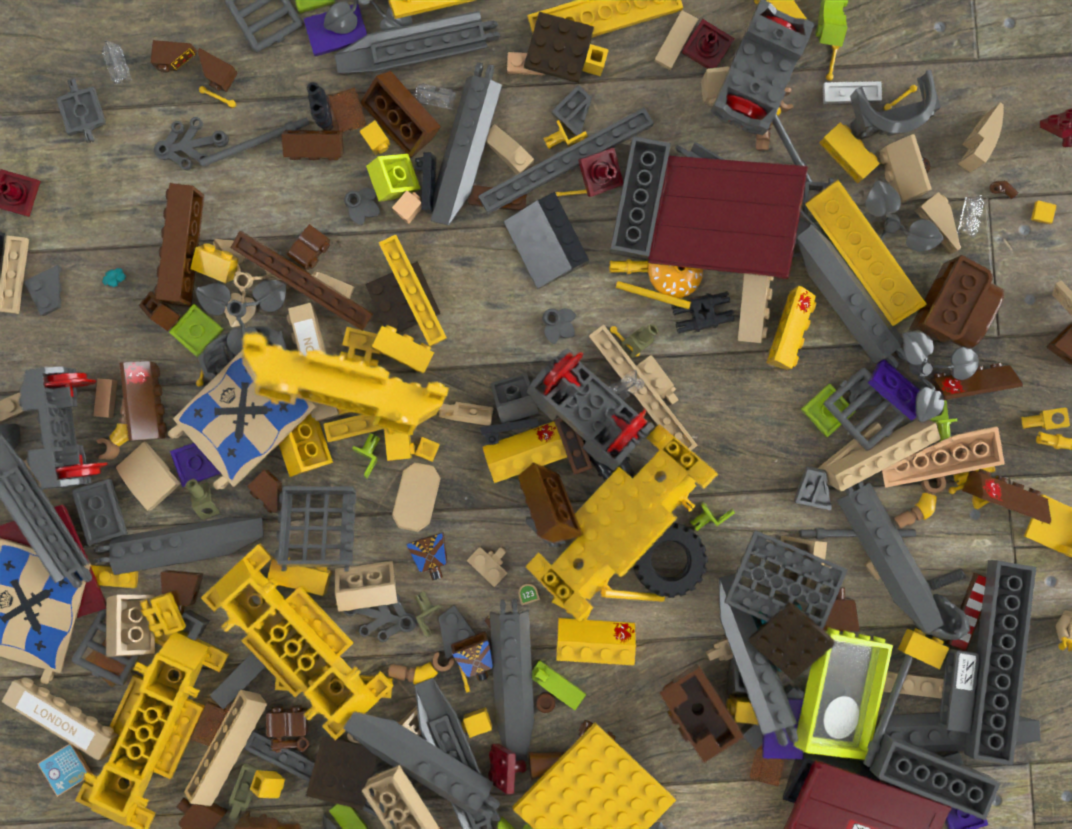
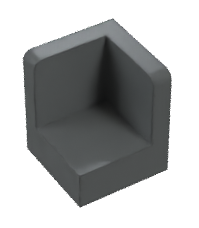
M190 609L182 615L186 625L184 630L190 633L188 637L194 641L200 638L210 620Z

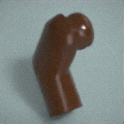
M995 181L990 185V191L994 194L1005 193L1010 199H1013L1018 194L1007 181Z

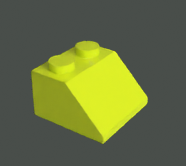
M409 154L378 156L366 166L379 202L395 200L402 197L406 191L413 193L421 189Z

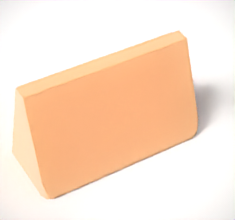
M97 378L93 416L114 417L118 380Z

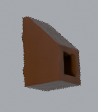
M263 470L247 487L251 490L250 494L255 499H260L264 503L263 507L268 512L276 514L282 508V504L279 502L282 483L269 470Z

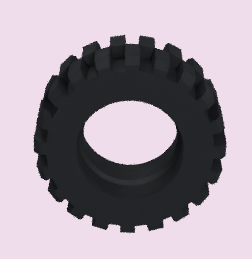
M673 522L632 567L638 580L650 592L656 593L661 597L668 596L669 598H675L676 595L684 596L686 595L685 592L689 590L692 592L696 589L694 586L702 582L703 579L701 577L707 571L705 564L708 562V556L705 554L707 550L705 545L702 544L701 538L693 530ZM665 541L679 543L687 554L685 568L674 577L659 575L653 569L651 563L653 550L657 545Z

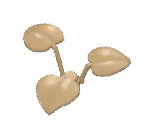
M214 240L213 245L216 247L215 249L231 252L233 256L239 258L234 283L240 288L242 295L232 293L230 301L238 300L241 303L255 302L253 298L246 297L245 288L251 287L255 280L268 279V281L277 280L284 282L266 270L267 275L252 277L249 273H241L239 264L245 260V257L230 248L234 241ZM285 283L286 286H287V288H286V290H287V289H289L291 286L288 285L287 283ZM256 305L246 307L247 312L241 317L244 324L254 316ZM226 307L224 312L230 326H240L236 317L230 315Z

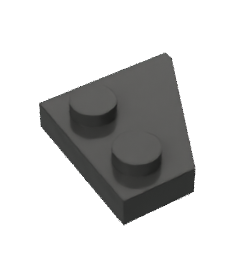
M578 85L552 111V115L574 136L581 134L592 97Z
M59 265L24 281L42 316L61 308V283H59V275L62 272V268Z
M805 467L794 498L795 503L827 510L832 509L825 470Z
M455 604L439 616L445 657L449 658L453 655L451 644L477 634Z

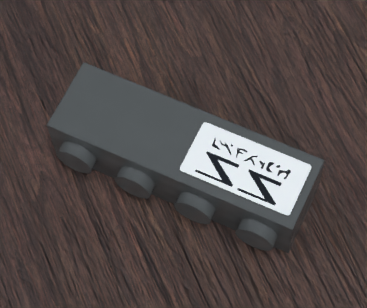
M949 648L946 657L939 727L951 731L970 733L973 723L972 712L975 706V688L978 683L979 654Z

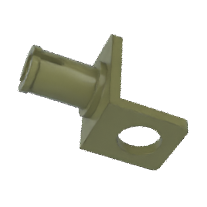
M654 324L648 325L647 328L642 326L619 345L629 358L632 359L655 341L653 336L658 334V328ZM626 344H629L633 348V353H628L626 351Z
M191 479L186 483V489L191 493L192 509L202 520L220 513L219 509L211 501L210 484L208 482L199 485L197 480ZM204 508L212 509L210 513L201 512Z
M424 591L414 597L422 611L421 615L417 616L416 619L425 636L431 637L432 635L424 618L443 607L440 604L432 606Z

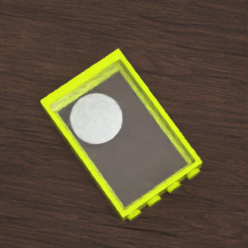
M828 628L825 632L835 640V645L811 665L797 728L798 740L794 743V746L806 753L865 760L869 750L867 748L869 741H872L893 645L885 643L886 639L874 636L873 639H870V636L860 633L857 637L852 632L843 631V634H840L839 630Z

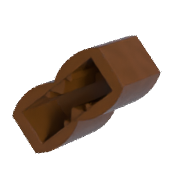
M309 224L298 240L292 245L287 255L306 270L313 269L319 261L317 259L319 255L329 249L330 239Z
M302 705L291 706V709H283V706L271 707V710H268L266 713V737L305 736L308 733V719L304 713L308 709L303 708Z

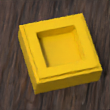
M1039 200L1036 201L1031 220L1045 224L1053 223L1056 205Z
M422 437L415 455L433 462L440 444Z

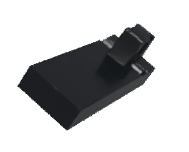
M423 152V157L415 158V170L423 172L422 210L427 214H432L436 184V157L431 152Z
M538 418L485 426L480 427L481 435L485 436L487 445L499 443V433L539 427Z

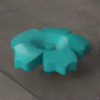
M121 268L111 269L105 273L106 276L103 277L102 282L104 285L108 284L114 288L118 286L119 282L125 280L126 276Z

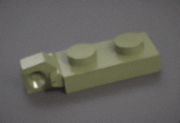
M247 763L243 764L229 800V806L233 807L229 816L230 819L236 821L241 811L245 812L249 807L254 794L250 787L256 770L262 771L263 769Z

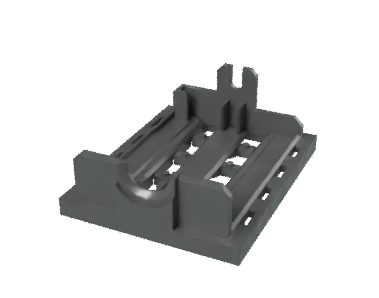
M754 530L724 603L768 621L786 605V603L773 598L775 591H779L790 596L787 603L789 601L793 603L794 598L807 603L808 606L805 612H802L823 630L848 569ZM766 540H770V541L774 542L775 545L772 544V543L767 542ZM785 547L793 550L794 552L786 550ZM751 554L763 558L759 566L749 562ZM803 555L812 558V560L803 557ZM766 560L780 566L778 573L764 568ZM824 563V564L829 565V566H831V567L828 568V567H826V566H824V565H821V564ZM785 568L801 574L798 575L796 581L782 576ZM742 576L753 580L750 588L740 584ZM803 576L817 581L815 589L801 584ZM757 582L771 588L768 596L754 590ZM822 584L826 585L824 590L826 594L819 592ZM740 603L749 606V608L741 606ZM813 606L819 608L816 609L814 615L809 614ZM758 611L767 614V616L758 613Z

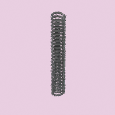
M962 569L947 573V575L944 574V576L941 575L930 579V581L927 580V583L929 582L930 590L934 591V589L937 590V587L940 589V586L943 588V586L957 582V580L966 579V575Z

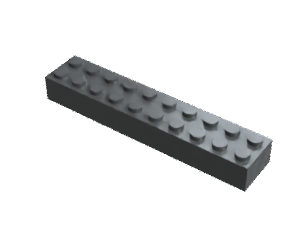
M988 560L986 584L976 652L979 654L980 665L977 669L978 683L974 695L973 723L970 733H966L964 754L973 759L1013 765L1036 567L998 560Z

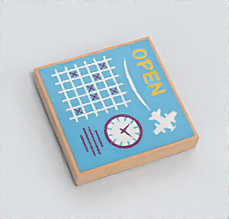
M72 744L66 745L37 763L57 797L82 782L86 772L93 774L78 748Z

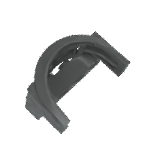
M927 70L922 77L917 78L923 101L878 113L870 106L863 87L857 88L850 95L856 117L850 123L853 136L865 139L877 132L880 135L887 134L892 136L898 133L913 131L926 123L941 108L932 71Z
M264 326L253 327L263 338L267 339V346L277 345L282 347L283 350L288 351L281 330L275 331ZM229 333L211 341L198 356L205 378L211 376L213 380L236 357L227 345ZM225 346L227 348L230 360L228 359L227 354L225 352Z

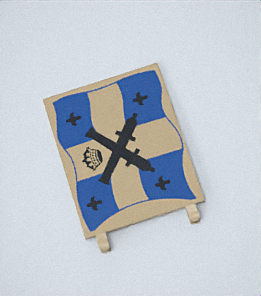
M241 351L173 418L178 425L172 428L168 435L172 439L179 438L183 432L188 435L223 475L213 483L217 490L224 489L228 483L235 487L317 406L312 401L296 398L295 405L285 402H279L275 405V402L274 404L271 403V399L255 395V383L242 363Z
M0 538V657L45 669L41 677V683L48 684L53 679L54 672H62L86 582L75 571L74 573L79 576L82 582L81 587H73L67 577L55 583L31 546ZM88 563L84 567H86L89 570L91 564Z

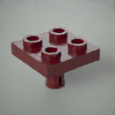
M702 19L682 50V53L707 69L717 68L735 38Z
M1072 108L1067 109L1064 113L1053 114L1046 119L1040 120V128L1063 138V147H1072Z
M609 148L578 159L588 197L623 185L615 148Z
M1 169L0 209L30 217L41 181Z
M499 743L491 744L488 779L494 782L493 786L505 794H514L515 773H524L526 771V763L524 760L515 761L516 753Z

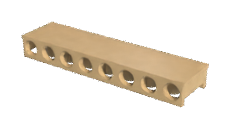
M400 765L368 778L362 792L386 829H393L390 825V820L394 821L395 829H440ZM371 787L374 790V797L369 792ZM380 802L384 806V813L380 809Z

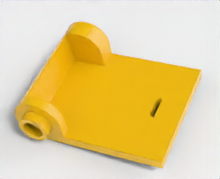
M1041 494L1042 497L1048 498L1051 523L1047 524L1031 518L1024 537L1072 558V507Z

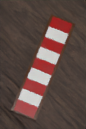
M973 573L960 607L969 619L970 631L958 640H947L946 644L963 651L968 650L981 616L986 584L985 576Z

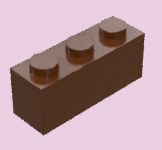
M285 130L281 134L283 157H289L290 160H300L301 157H307L309 160L327 158V160L335 161L339 160L344 154L342 130Z
M561 418L555 419L554 422L573 474L592 469L588 454L582 448L584 443L581 436Z

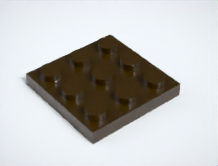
M539 12L524 63V69L579 83L594 26Z
M418 261L412 263L411 266L435 315H440L439 308ZM393 272L365 284L384 327L389 325L397 330L396 333H400L418 325Z
M790 601L751 635L748 640L751 645L791 680L796 679L835 645V640Z
M322 736L305 796L363 810L366 797L362 789L367 783L368 778H371L373 775L377 756L362 745Z

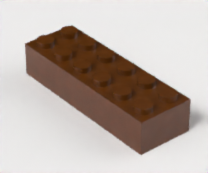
M169 183V189L166 190L167 208L163 212L165 225L161 230L163 242L159 248V257L161 259L160 265L157 267L158 285L155 286L154 294L157 300L169 305L192 306L196 271L190 268L195 248L199 246L205 196L193 185Z

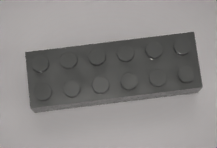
M633 136L610 248L611 254L642 260L648 259L671 143Z
M884 733L880 742V751L876 753L869 769L872 773L882 780L986 820L1001 783L988 774Z

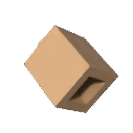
M406 191L392 209L409 224L422 209V202H420L422 199L415 192L411 194Z

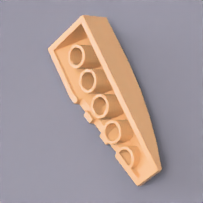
M998 426L956 434L883 469L882 475L885 488L1005 464Z

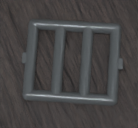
M224 0L255 52H260L276 41L278 43L285 40L283 37L303 25L290 0H281L284 5L283 7L249 27L243 18L273 0H257L238 11L234 4L236 0ZM289 13L293 20L291 24L259 43L256 41L253 33Z
M863 367L848 381H843L839 385L840 388L824 401V406L857 442L868 451L884 437L893 433L892 430L907 416L884 398L885 400L854 427L847 417L876 392L872 386L840 412L833 403L863 377L869 381L872 374L867 368ZM891 406L898 415L867 441L860 432L885 409Z
M106 608L99 611L72 657V662L91 671L93 676L103 677L117 685L123 686L141 655L131 656V658L126 656L109 657L126 665L120 676L82 658L88 647L106 656V646L92 640L98 629L106 633V624L103 623L107 614Z

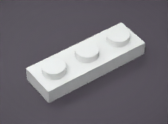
M881 81L824 83L823 104L852 103L850 95L860 87H863L869 103H880L882 101Z

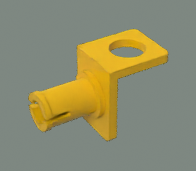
M558 120L556 122L559 126V131L544 137V141L548 149L563 141L571 147L588 138L586 132H583L569 140L561 122Z
M1065 407L1040 410L1039 415L1021 417L1023 429L1042 426L1043 429L1050 430L1070 426L1068 410ZM1061 413L1064 416V421L1060 424H1055L1052 421L1053 414Z

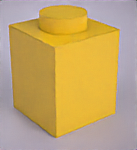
M590 44L582 71L601 76L608 49Z
M373 121L359 131L375 155L385 152L389 148L388 146L391 145L376 121Z
M486 707L465 714L463 722H461L464 733L468 732L469 738L492 730V723Z
M256 770L250 790L258 798H279L285 779L277 771Z

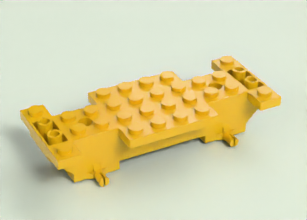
M245 333L243 340L242 363L255 383V395L271 399V403L274 404L275 402V405L279 402L295 405L296 398H301L373 417V425L387 429V433L390 434L391 432V435L395 432L411 435L417 425L437 414L448 393V388L444 387L441 383H429L426 388H423L418 383H404L396 377L389 379V372L385 371L382 367L373 366L372 368L365 366L360 361L350 362L338 355L328 356L320 350H308L307 355L304 356L299 351H285L277 345L267 346V339L257 333H251V335Z
M660 424L646 437L659 451L637 475L632 478L622 468L618 467L575 513L583 535L577 537L552 565L538 552L525 566L579 622L593 608L586 599L590 600L597 592L603 589L612 590L607 585L609 579L615 572L622 577L674 522L676 517L671 512L676 507L682 504L689 511H692V508L694 509L695 504L687 498L689 493L696 487L695 482L704 489L718 475L715 470ZM661 476H666L664 481L658 482ZM584 562L583 567L578 570V564Z
M258 544L208 590L201 599L213 612L220 607L227 612L229 619L221 625L222 629L225 628V632H228L236 624L248 634L241 641L294 697L304 690V695L312 704V707L304 713L305 717L310 720L318 712L323 714L328 720L322 727L336 740L345 732L343 728L353 712L365 714L393 687V684L381 671L366 684L358 676L360 674L357 667L353 669L349 667L340 656L354 642L301 586L287 599L284 598L275 588L278 585L277 582L272 585L275 580L271 579L268 581L259 571L273 556L261 544ZM253 595L260 598V604L253 602ZM333 682H339L342 688L336 689L333 686Z
M162 628L163 634L155 637V643L163 647L155 655L153 662L149 666L139 662L136 663L134 670L143 673L144 678L136 674L132 676L109 726L119 735L111 750L112 755L98 777L89 772L85 773L83 777L85 782L82 784L75 800L91 808V811L135 829H149L156 815V812L145 808L149 800L143 798L153 773L155 772L168 779L174 776L204 711V705L188 698L189 695L196 698L200 691L193 688L203 665L221 672L230 654L200 639L194 641L188 637L189 634L183 631L165 635ZM173 670L179 672V678L173 675ZM124 778L129 780L130 785L124 782Z

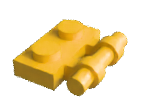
M346 327L342 345L349 347L348 353L341 351L340 356L350 362H363L365 366H378L379 360L372 359L373 353L379 355L381 353L370 348L377 334ZM356 349L366 351L365 357L356 355Z
M171 592L153 597L150 600L152 605H149L147 599L140 602L141 612L143 616H146L149 623L148 628L150 632L153 631L155 637L163 634L162 628L165 635L184 630L186 627ZM154 613H156L159 620H156Z

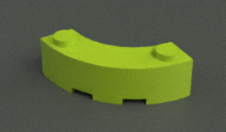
M821 0L818 26L815 33L819 43L843 46L848 28L843 7L847 6L848 0Z

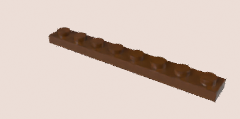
M243 231L238 232L230 247L231 249L361 331L366 328L373 313Z

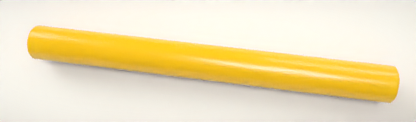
M617 281L616 284L617 289L689 309L691 305L689 301Z
M607 589L601 591V596L606 598L657 602L665 600V596L661 597L655 593Z

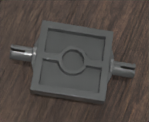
M76 79L67 80L70 92L56 98L66 132L70 136L84 133L86 143L94 142L92 130L107 125L96 89L93 86L86 89H78Z

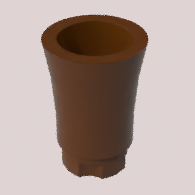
M529 752L531 780L542 777L565 752Z

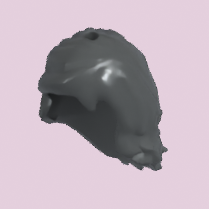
M934 594L933 598L944 625L928 634L948 640L962 638L970 631L967 615L943 595ZM913 621V623L916 625V627L919 628L920 630H922V629Z

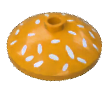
M648 263V275L653 287L659 293L675 298L686 297L698 288L703 277V269L682 267L683 269L680 271L678 266Z

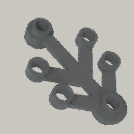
M193 117L190 120V128L180 143L176 144L173 143L178 135L184 132L185 127L180 121H174L171 125L172 131L166 140L159 141L155 145V155L161 160L171 159L179 164L183 170L188 171L192 168V162L188 158H181L174 152L183 151L201 164L200 159L208 155L201 154L193 148L215 144L220 148L227 146L229 138L220 130L215 131L212 136L192 140L197 131L203 127V122L198 117ZM195 121H199L198 126H194ZM177 125H181L179 130H175ZM222 135L221 140L217 141L216 137ZM166 147L165 152L161 153V149ZM188 161V166L183 167V163Z
M398 593L397 603L392 604L398 616L391 614L386 605L378 606L379 610L360 608L343 611L348 616L359 613L377 618L372 623L364 624L359 628V634L362 637H367L373 630L387 622L395 623L396 625L388 630L383 629L379 631L377 638L380 642L387 641L390 636L399 631L411 632L417 624L415 616L405 612L399 601L400 596ZM409 619L411 624L405 625L404 620ZM363 627H366L368 629L367 634H364L362 632ZM380 633H386L387 638L382 639Z

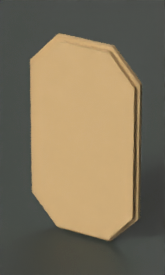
M415 462L403 470L392 513L398 528L419 532L430 524L441 479L434 466Z

